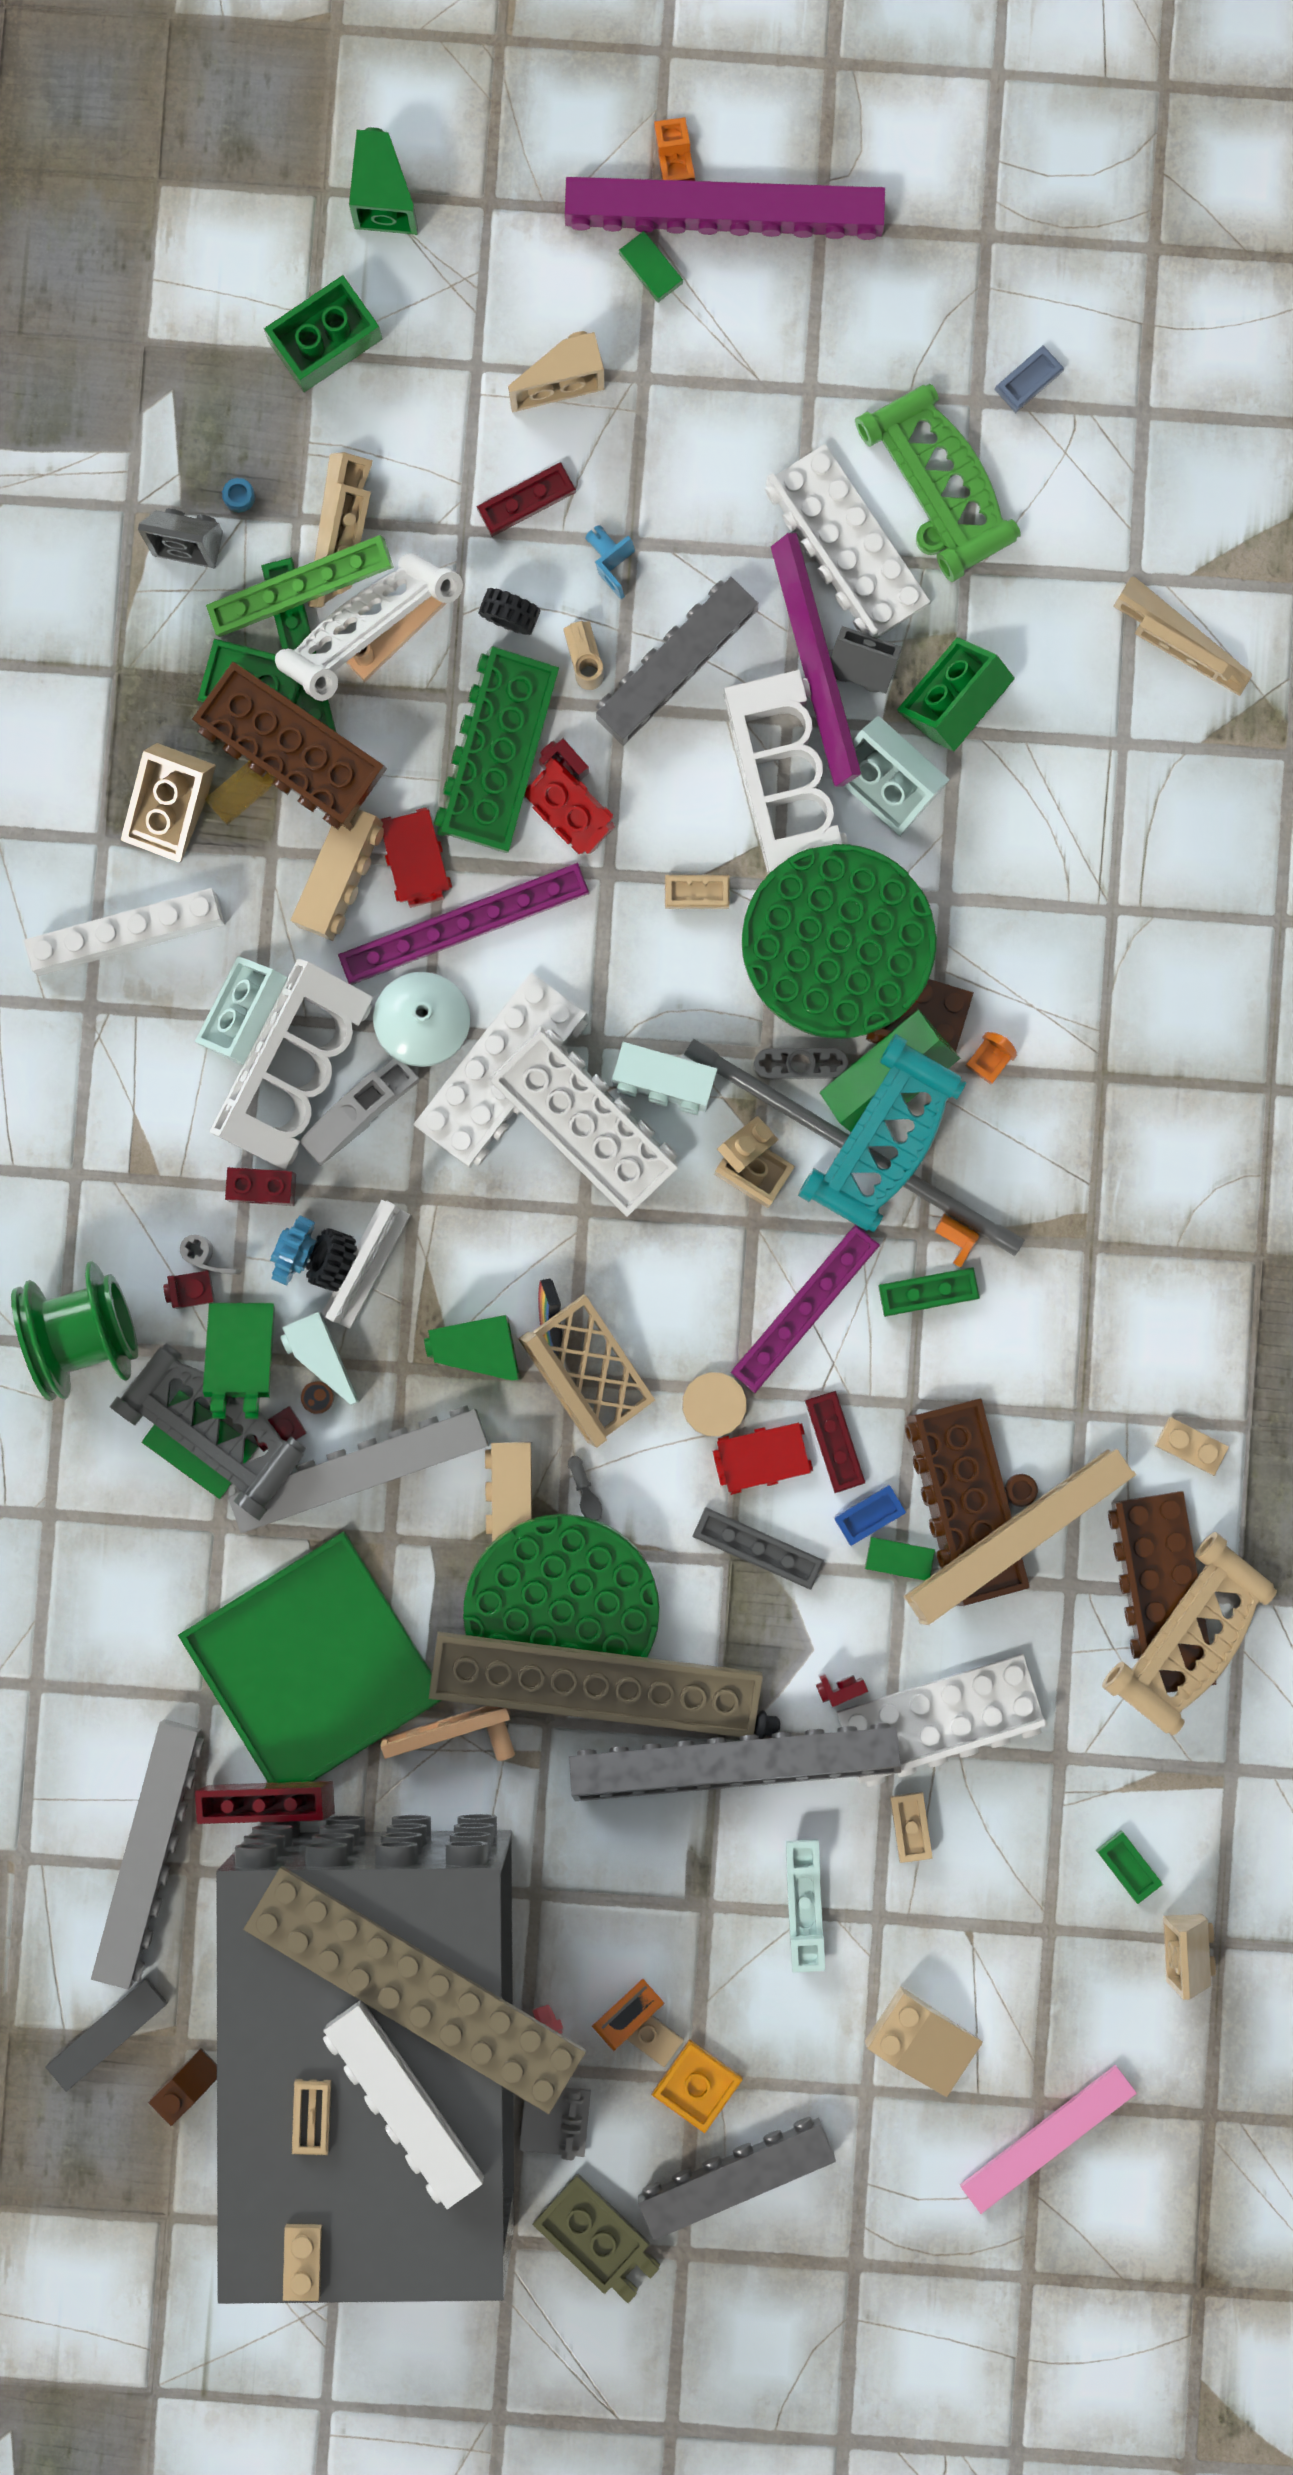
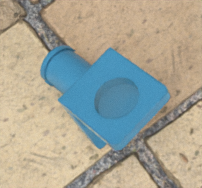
M601 525L595 526L596 535L590 530L585 539L601 555L595 561L598 573L620 599H623L625 596L622 586L610 571L635 552L633 541L627 536L618 544H615Z

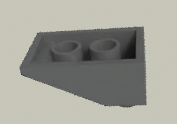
M168 508L165 512L154 511L139 523L138 531L152 556L215 569L223 534L220 524L216 522V519L206 515H197V518L184 516L185 513L182 511Z

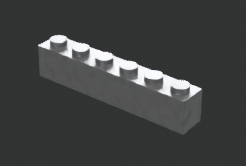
M732 577L725 583L722 580L717 582L708 593L710 598L703 605L697 603L686 615L688 620L680 628L677 625L674 626L663 638L665 643L658 650L655 648L651 649L641 660L643 665L637 672H628L618 684L621 688L613 696L608 693L597 704L596 720L623 746L758 611L759 603Z
M811 2117L803 2118L793 2124L794 2128L784 2133L781 2130L773 2131L763 2137V2142L751 2146V2143L743 2144L732 2151L733 2155L723 2159L720 2156L710 2158L702 2164L703 2168L693 2172L690 2169H686L672 2176L673 2181L663 2185L660 2182H656L643 2188L642 2194L638 2195V2204L653 2240L836 2162L834 2152L819 2117L814 2120Z

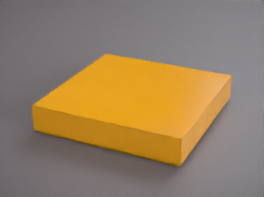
M689 2039L651 2095L700 2131L706 2133L742 2082L743 2077Z

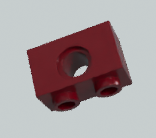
M227 1167L225 1200L235 1203L294 1206L296 1174L293 1171Z

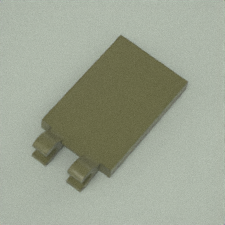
M579 2174L569 2182L532 2224L603 2294H606L612 2287L627 2303L636 2296L638 2288L626 2278L637 2265L650 2279L660 2269L659 2266L661 2264L644 2251L650 2242Z

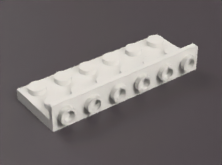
M823 444L777 475L772 473L767 476L765 492L773 505H780L785 513L782 517L787 527L792 532L794 530L798 532L802 538L800 545L809 558L812 556L815 558L820 566L817 569L821 578L826 584L831 583L837 591V594H835L836 600L844 611L849 609L855 618L853 625L858 632L879 638L930 605V600L826 444Z
M531 972L413 1125L468 1168H471L474 1163L479 1166L490 1152L486 1147L492 1139L499 1140L510 1125L506 1121L512 1113L520 1114V1111L489 1079L536 1034V1030L540 1026L546 1031L549 1028L553 1029L564 1041L561 1046L568 1051L569 1048L565 1046L572 1036L578 1038L588 1025V1022L585 1021L587 1012L579 1009Z
M540 1026L536 1030V1034L489 1081L628 1217L678 1169V1163L675 1160L678 1155L667 1143L664 1142L660 1145L652 1137L655 1132L644 1120L641 1119L637 1122L629 1114L632 1109L622 1098L618 1097L615 1100L607 1092L609 1086L599 1075L595 1074L592 1077L584 1069L587 1064L576 1052L572 1051L569 1054L561 1046L564 1041L553 1029L549 1028L546 1031Z
M1023 1654L837 1711L841 1727L855 1726L857 1731L869 1730L871 1725L888 1723L890 1728L897 1727L901 1773H897L898 1777L911 1775L917 1772V1766L927 1763L929 1767L943 1765L948 1762L947 1757L960 1754L961 1758L979 1753L978 1747L991 1744L992 1748L1004 1746L1010 1743V1737L1022 1734L1023 1738L1042 1733L1040 1728L1047 1726ZM892 1774L859 1776L857 1780L860 1784L866 1783L867 1787L884 1783L886 1781L885 1776Z

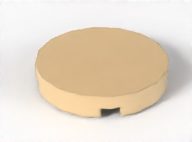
M709 1372L696 1377L688 1385L683 1395L682 1410L686 1421L695 1431L706 1436H722L732 1432L741 1424L746 1413V1397L742 1387L734 1378L723 1373Z

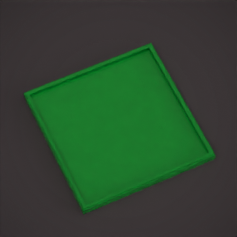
M345 1531L178 1635L268 1783L313 1782L442 1701L429 1699L432 1671Z

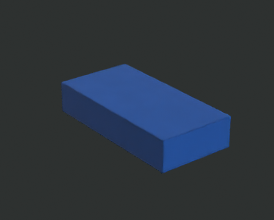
M887 1485L835 1516L834 1520L849 1545L852 1546L904 1515L906 1511L891 1486Z

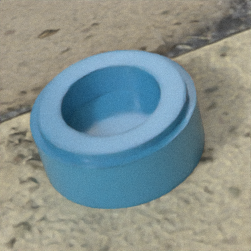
M234 478L224 485L222 498L228 509L241 513L253 506L255 492L247 480Z

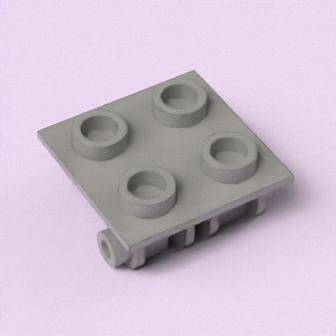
M564 2088L550 2114L524 2100L519 2151L562 2155L561 2158L564 2160H574L575 2156L585 2157L591 2090Z

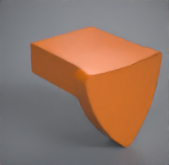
M986 1032L982 1037L984 1041L965 1066L989 1084H992L1010 1060L1014 1061L1017 1057V1051L1006 1037L997 1033Z
M943 1214L935 1229L937 1234L961 1247L953 1261V1264L961 1268L973 1246L978 1241L979 1234L946 1214Z

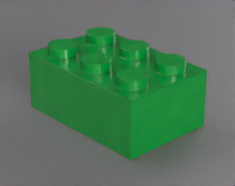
M344 275L263 328L269 344L303 392H306L383 340L379 325Z

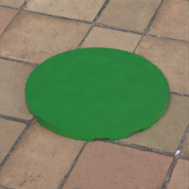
M832 844L801 851L789 857L765 877L748 905L743 923L741 945L745 970L750 983L761 1001L773 1014L791 1027L804 1033L824 1038L845 1039L868 1035L890 1025L914 1004L931 975L936 955L937 936L929 902L923 891L903 867L889 857L865 847L850 844Z
M554 1514L522 1522L504 1532L487 1547L478 1559L469 1577L465 1590L463 1619L465 1633L468 1636L647 1658L657 1635L660 1606L655 1579L650 1567L639 1550L624 1535L595 1519L571 1514Z

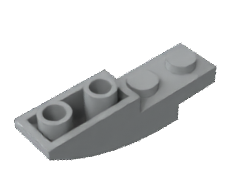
M393 1058L376 1073L372 1071L344 1095L301 1138L300 1144L322 1166L366 1130L374 1118L419 1083V1077L407 1064Z

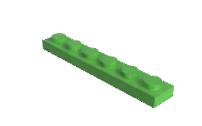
M378 535L209 603L206 607L215 634L222 637L392 569L394 566L384 537Z

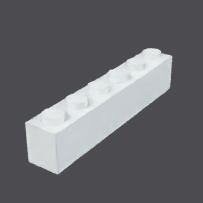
M212 888L28 938L24 940L31 970L38 976L219 927L225 925L217 894Z
M359 2000L327 2023L323 2030L326 2034L323 2037L326 2046L333 2055L339 2053L346 2063V2066H344L346 2075L354 2085L360 2083L367 2094L364 2096L368 2107L375 2115L380 2112L387 2122L385 2126L387 2134L395 2144L400 2142L408 2153L405 2156L406 2161L416 2174L420 2172L429 2183L426 2185V2189L435 2203L442 2202L445 2208L449 2209L483 2184V2173L365 2003Z

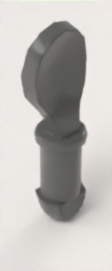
M572 1456L568 1460V1469L572 1472L577 1486L576 1490H580L582 1493L579 1504L581 1513L584 1517L598 1521L602 1515L601 1503L598 1497L589 1489L591 1483L588 1481L584 1471L582 1460L578 1456Z

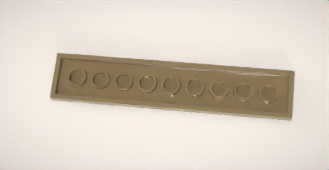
M438 1632L429 1699L741 1737L754 1735L763 1675L762 1672Z
M283 1866L279 1868L243 1929L547 2114H550L586 2053V2049Z

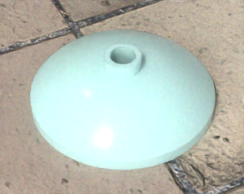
M415 972L395 979L384 988L375 1004L373 1024L379 1043L390 1056L407 1065L427 1067L448 1060L460 1050L469 1032L470 1011L464 995L451 981L437 974ZM423 1008L427 1010L428 1014L425 1017H419L416 1011Z

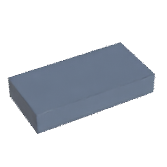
M1042 345L996 385L995 391L1016 413L1063 372L1064 367Z

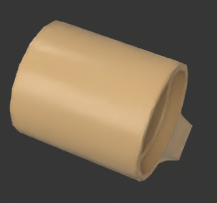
M590 621L571 623L563 628L575 671L576 681L581 688L594 690L602 684L604 673L603 663L598 653ZM587 666H592L598 671L595 675L586 677L581 674V670Z

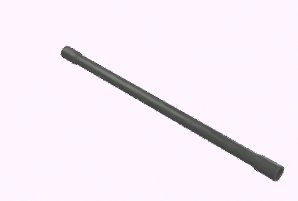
M693 1039L685 1051L684 1055L696 1063L717 1068V1074L837 1147L842 1148L849 1134L720 1057L717 1052L699 1041ZM869 1147L880 1168L887 1169L891 1166L890 1159ZM914 1174L903 1186L984 1235L992 1243L1013 1256L1018 1253L1025 1239L1005 1227L993 1223Z

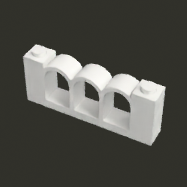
M800 670L725 687L723 694L767 874L789 857L809 848L832 844H848L846 834L839 832L838 825L831 826L834 817L833 805L830 798L822 790L818 789L823 774V764L819 754L807 746L812 732V719L808 710L805 709L807 698L811 695L807 678L802 679ZM778 714H791L801 721L804 727V734L797 742L760 752H753L746 722ZM798 756L811 763L815 777L810 784L802 788L764 796L757 765ZM799 800H812L823 808L825 823L820 828L811 832L775 840L767 808Z
M297 959L209 1132L274 1166L286 1170L287 1166L294 1162L298 1154L297 1146L300 1141L292 1137L305 1130L312 1115L308 1097H315L322 1093L330 1083L332 1066L328 1057L336 1056L347 1048L353 1034L352 1024L359 1026L360 1022L367 1018L371 1010L370 1003L373 997L309 961ZM303 999L327 1011L335 1021L336 1030L334 1037L328 1044L322 1047H315L287 1032ZM283 1039L305 1050L312 1056L315 1062L313 1078L302 1087H293L266 1072ZM262 1079L286 1091L294 1101L295 1111L293 1117L282 1127H271L245 1113Z

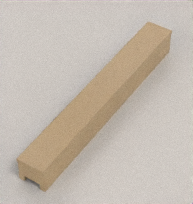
M1109 1449L1104 1451L904 1595V1598L919 1618V1623L930 1625L1136 1476V1473L1130 1469L1118 1449H1114L1111 1452Z

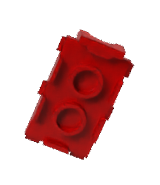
M551 758L545 765L546 769L537 776L532 784L526 787L524 796L534 805L532 808L567 844H572V848L578 854H583L584 852L590 854L598 848L599 843L615 828L614 823L611 822L614 818L613 814L606 807L604 808L587 791L588 788L581 781H578L556 758Z
M425 807L417 809L416 813L393 819L391 816L380 819L383 823V839L387 851L385 859L387 866H391L397 889L394 891L396 902L408 901L409 907L412 908L443 900L442 892L450 890L452 883L450 877H446L440 854L443 852L441 841H437L429 809Z
M799 1422L768 1430L765 1427L754 1429L755 1433L730 1439L729 1435L720 1437L717 1441L718 1450L712 1451L720 1486L727 1485L728 1492L731 1495L742 1493L741 1489L766 1483L767 1486L776 1485L779 1480L811 1473L810 1471H813L812 1462L807 1459L802 1435L805 1434L803 1424H799Z

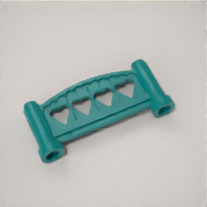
M897 1034L891 1039L879 1061L890 1068L828 1171L824 1174L813 1168L798 1193V1196L807 1202H810L812 1199L866 1231L869 1229L872 1232L877 1229L883 1218V1215L878 1213L879 1208L906 1184L929 1151L939 1129L946 1101L951 1097L957 1100L966 1085V1082L961 1080V1076L906 1045L907 1040ZM926 1092L931 1096V1102L924 1105V1113L922 1115L915 1116L911 1113L901 1093ZM909 1119L913 1121L915 1127L907 1132L908 1138L905 1142H897L885 1120ZM869 1146H893L897 1149L898 1155L890 1159L891 1166L889 1168L882 1169L876 1163ZM875 1172L881 1176V1182L874 1185L875 1191L872 1195H865L861 1192L852 1173Z

